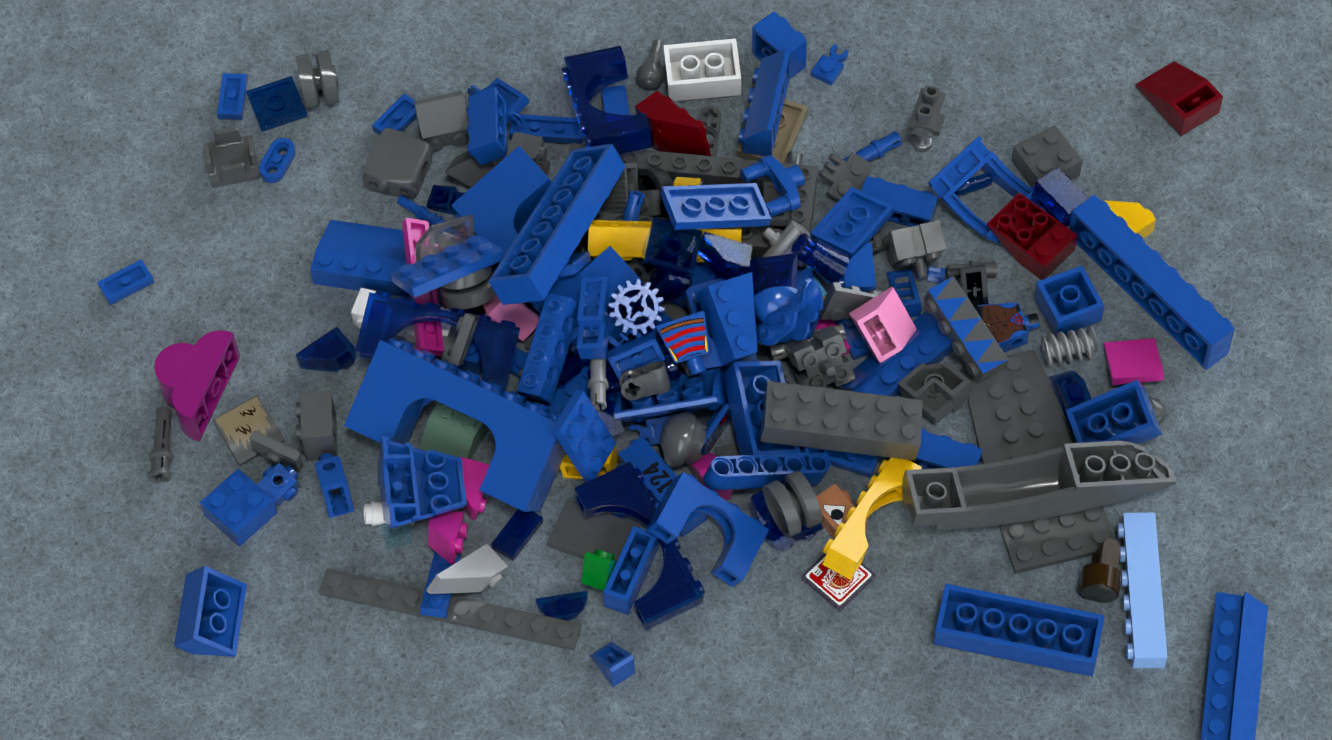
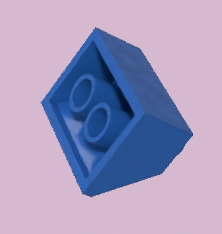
M207 566L187 573L174 647L196 655L235 657L247 584Z

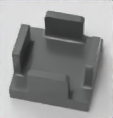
M238 127L225 128L214 131L215 142L203 144L212 188L260 179L253 135L241 137Z

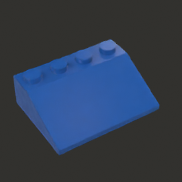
M330 220L316 248L310 271L314 284L360 291V288L385 293V295L410 298V294L393 283L391 273L406 265L403 230Z
M721 368L705 369L706 371L698 373L696 376H689L687 373L669 375L671 384L669 391L633 401L623 397L619 384L614 417L623 422L631 421L637 423L644 421L646 418L666 417L684 410L693 413L698 409L704 408L708 410L718 409L726 403V391ZM629 383L630 388L635 386L634 383Z

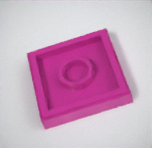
M1155 338L1104 342V352L1112 385L1128 384L1135 380H1138L1140 383L1164 381V372Z

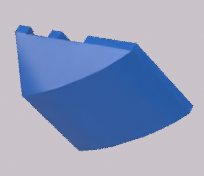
M381 436L379 479L383 518L390 529L466 506L462 458L431 449L424 451L414 448L410 443L406 442L404 445L390 441V437Z

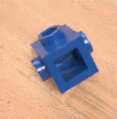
M280 463L267 468L262 475L264 478L257 484L274 500L277 506L285 500L290 501L299 492L297 488L300 486L296 480L299 475L289 465L284 468Z

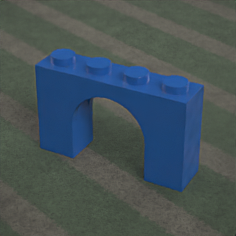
M682 472L672 480L646 530L668 544L679 536L691 513L700 512L711 516L720 525L724 535V547L711 574L729 586L734 587L744 580L769 529L764 527L758 519L742 512L737 505L721 498L715 490L700 484L694 476Z

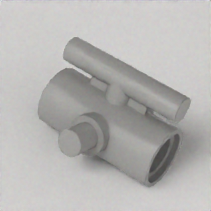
M792 220L781 234L779 232L775 233L771 228H767L763 233V236L770 241L769 244L771 245L760 259L762 262L761 266L765 270H771L775 273L774 269L778 264H787L790 261L803 267L807 262V259L801 255L802 251L799 249L810 237V234L797 222Z

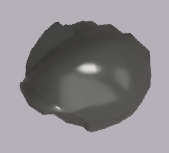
M688 410L671 415L665 421L661 430L660 444L664 452V463L670 467L677 468L684 463L694 464L702 457L701 449L706 439L705 429L707 426L701 424L694 414Z

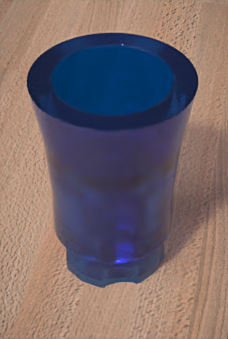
M806 233L801 234L792 245L791 251L794 253V256L819 274L828 284L837 282L847 270L849 255L823 243L815 237H811Z

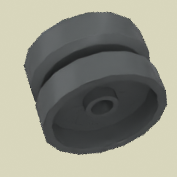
M329 50L317 52L316 61L318 68H313L311 57L308 54L296 56L306 109L319 106L318 91L321 90L323 91L324 101L328 105L340 103L337 91L339 84L335 65H332Z
M490 265L441 286L440 294L443 304L453 310H464L483 305L492 300L496 295L488 282L492 276V266Z
M799 470L784 476L783 484L775 480L763 486V495L768 510L778 529L786 538L800 533L802 524L807 528H811L822 522V512L815 493L808 480Z

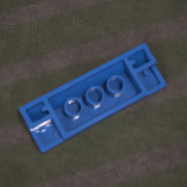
M925 311L913 321L917 330L901 351L881 363L871 354L853 369L855 380L836 388L838 390L897 397L901 394L898 383L923 363L925 365L938 364L953 352L952 342L947 335L940 331L935 316Z
M1216 592L1200 740H1255L1268 606L1247 592H1244V596Z

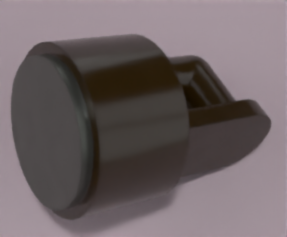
M1107 539L1103 541L1101 548L1094 552L1093 562L1082 568L1079 592L1088 600L1107 603L1119 597L1122 573L1118 569L1120 546L1116 540Z

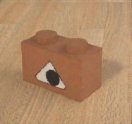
M833 484L817 495L816 498L823 517L820 524L835 540L834 534L841 522L846 524L845 518L850 508L855 506L852 504L850 495L844 489L840 490L836 484ZM868 518L865 520V532H867Z

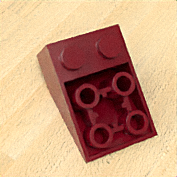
M1175 61L1135 84V87L1180 136L1220 113L1223 99L1222 94L1208 79Z
M655 91L635 106L642 138L656 151L711 156V146L707 140L705 133L707 129L703 122L691 117L685 108L678 107L669 96H664L659 91Z
M1020 192L987 223V227L1019 264L1040 280L1046 279L1076 249L1077 234Z

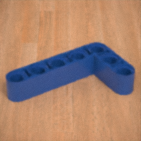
M800 447L801 453L719 456L712 460L703 479L705 484L713 490L763 488V486L775 480L783 484L784 476L799 470L808 480L810 486H814L822 481L831 464L827 450Z

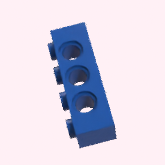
M548 293L517 388L519 393L529 399L552 403L577 323L579 303L570 297Z

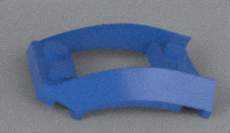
M978 136L966 145L935 176L930 178L928 184L963 222L986 239L1002 244L987 227V224L955 195L954 192L981 168L993 182L1011 196L1015 197L1020 192L1040 208L1042 206L1038 203V190L1031 188L1013 174L993 151L990 152L981 142L982 138Z

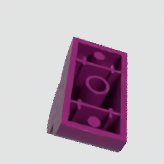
M224 330L209 332L202 336L195 345L188 343L172 344L158 354L154 363V371L165 402L175 409L181 429L185 435L199 442L240 358L234 333Z

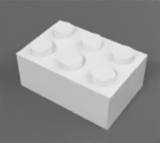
M736 39L663 45L668 96L673 101L741 95V72Z

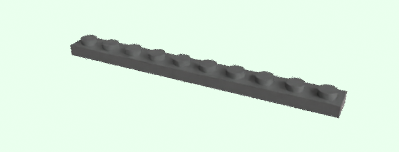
M326 568L319 589V594L326 597L575 651L581 630L580 623L456 596L451 598L447 618L420 615L424 589Z

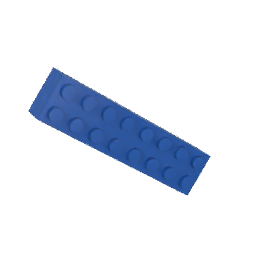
M613 144L576 149L570 152L488 281L503 305L520 304L530 301L538 302L548 296V292L554 282L558 279L559 274L568 263L575 248L579 245L580 240L589 229L593 219L599 213L601 206L606 198L609 197L611 190L626 168Z
M1094 194L1072 210L1069 229L1077 234L1076 244L1205 370L1229 353L1235 330L1230 320L1225 317L1223 318L1210 301H1205L1192 284L1182 279L1179 272L1162 259L1158 251L1152 250L1140 234L1133 232L1128 227L1126 221L1122 217H1118L1110 209L1107 202L1100 200Z

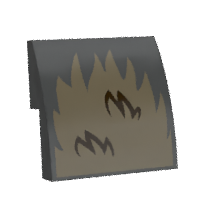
M258 395L213 419L214 425L225 440L228 449L239 466L260 455L252 450L249 438L253 431L256 430L281 443L285 441Z

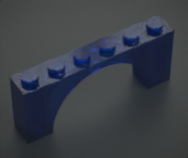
M621 46L564 57L565 67L561 68L564 82H566L572 107L575 109L582 137L584 136L585 147L613 144L618 154L651 148L650 126L645 113L636 115L611 114L601 111L589 103L593 96L601 89L615 82L628 79L626 59Z
M384 291L369 292L355 356L372 360L380 340L389 341L390 338H394L402 330L414 324L440 322L456 328L460 317H464L466 312L456 308H451V311L440 309V305L426 302V305L415 303V299L401 296L400 299L392 298L390 293ZM476 314L480 318L471 342L475 346L481 361L482 380L487 382L491 380L503 386L502 390L506 391L520 327H516V323L501 320V323L491 321L489 316Z
M631 461L574 488V498L585 518L604 513H616L635 518L648 526L657 510L655 507L656 499L652 491H647L643 485L644 477L638 467L634 468ZM658 538L664 558L662 573L652 589L634 602V611L645 631L703 603L705 590L699 580L695 581L691 574L693 568L688 558H683L680 554L679 549H681L677 538L668 544Z

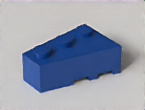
M752 272L707 286L696 293L702 311L706 312L708 327L723 366L745 359L757 352Z

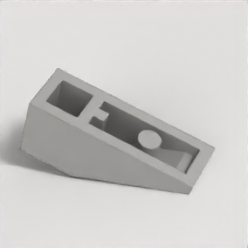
M485 544L437 574L426 591L429 594L482 592L489 586L493 589L504 579L502 574L508 566L488 544Z

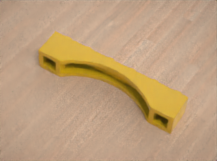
M890 458L889 461L884 459L877 472L879 476L873 475L867 486L868 492L864 490L861 492L856 502L857 508L853 506L850 508L845 518L846 524L841 522L834 534L835 540L830 538L825 545L823 553L826 554L822 565L851 580L862 564L869 547L865 536V520L880 507L903 500L902 483L905 470H918L922 467L906 459Z

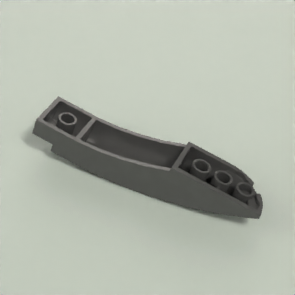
M1126 441L1067 443L1063 447L1005 461L952 468L905 470L902 483V498L904 510L909 511L912 526L934 525L935 530H949L1013 524L1071 514L1151 493L1175 485L1177 481L1165 461L1159 456L1155 458L1145 451L1146 447Z

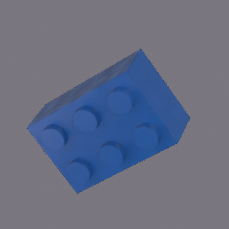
M1138 380L1066 410L1077 443L1126 441L1139 445L1163 435L1146 389Z

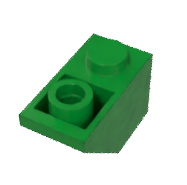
M595 549L594 553L586 552L581 583L604 591L617 563L614 560L615 555Z

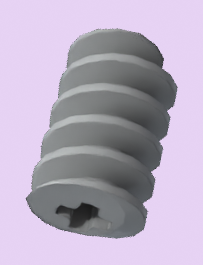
M1092 326L1088 327L1086 332L1084 329L1079 328L1076 334L1073 330H1068L1066 336L1061 331L1057 333L1056 338L1052 333L1048 334L1046 339L1043 335L1041 336L1043 355L1049 366H1052L1053 358H1056L1059 365L1062 364L1064 356H1066L1069 363H1072L1073 355L1075 354L1079 361H1082L1083 353H1086L1088 358L1092 359L1093 351L1097 352L1098 350L1097 338Z

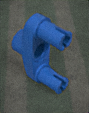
M767 155L760 158L759 162L740 169V175L744 183H749L765 176L770 179L781 197L765 203L771 218L788 210L791 212L801 207L797 188L805 185V179L798 165L795 164L785 168L772 155Z

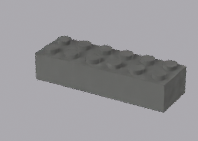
M767 381L763 394L760 442L915 461L921 447L923 400Z

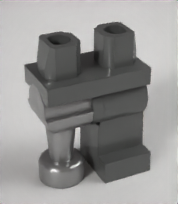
M926 85L925 88H921L910 121L911 134H915L913 148L918 152L924 153L931 149L932 135H940L945 120V115L940 114L945 93L939 92L940 89L938 87Z

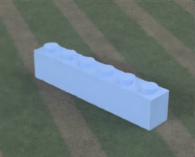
M1123 513L1121 523H1117V538L1122 539L1123 546L1120 547L1119 562H1124L1125 570H1121V586H1126L1127 593L1123 594L1122 597L1123 611L1128 610V619L1124 621L1125 635H1130V643L1126 644L1127 659H1132V668H1165L1167 646L1155 513Z

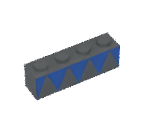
M954 276L928 289L924 297L925 308L937 319L940 331L947 335L952 342L951 345L955 354L961 356L966 363L965 367L971 377H975L979 383L1003 370L1009 359Z

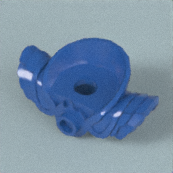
M809 278L805 280L799 289L788 286L771 287L754 296L755 318L760 322V324H756L757 344L761 342L767 346H776L779 342L787 343L791 339L803 341L807 338L810 332L809 323L817 320L819 312L823 309L824 301L822 290L814 279Z

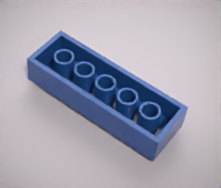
M945 583L935 630L934 645L1093 677L1105 615Z

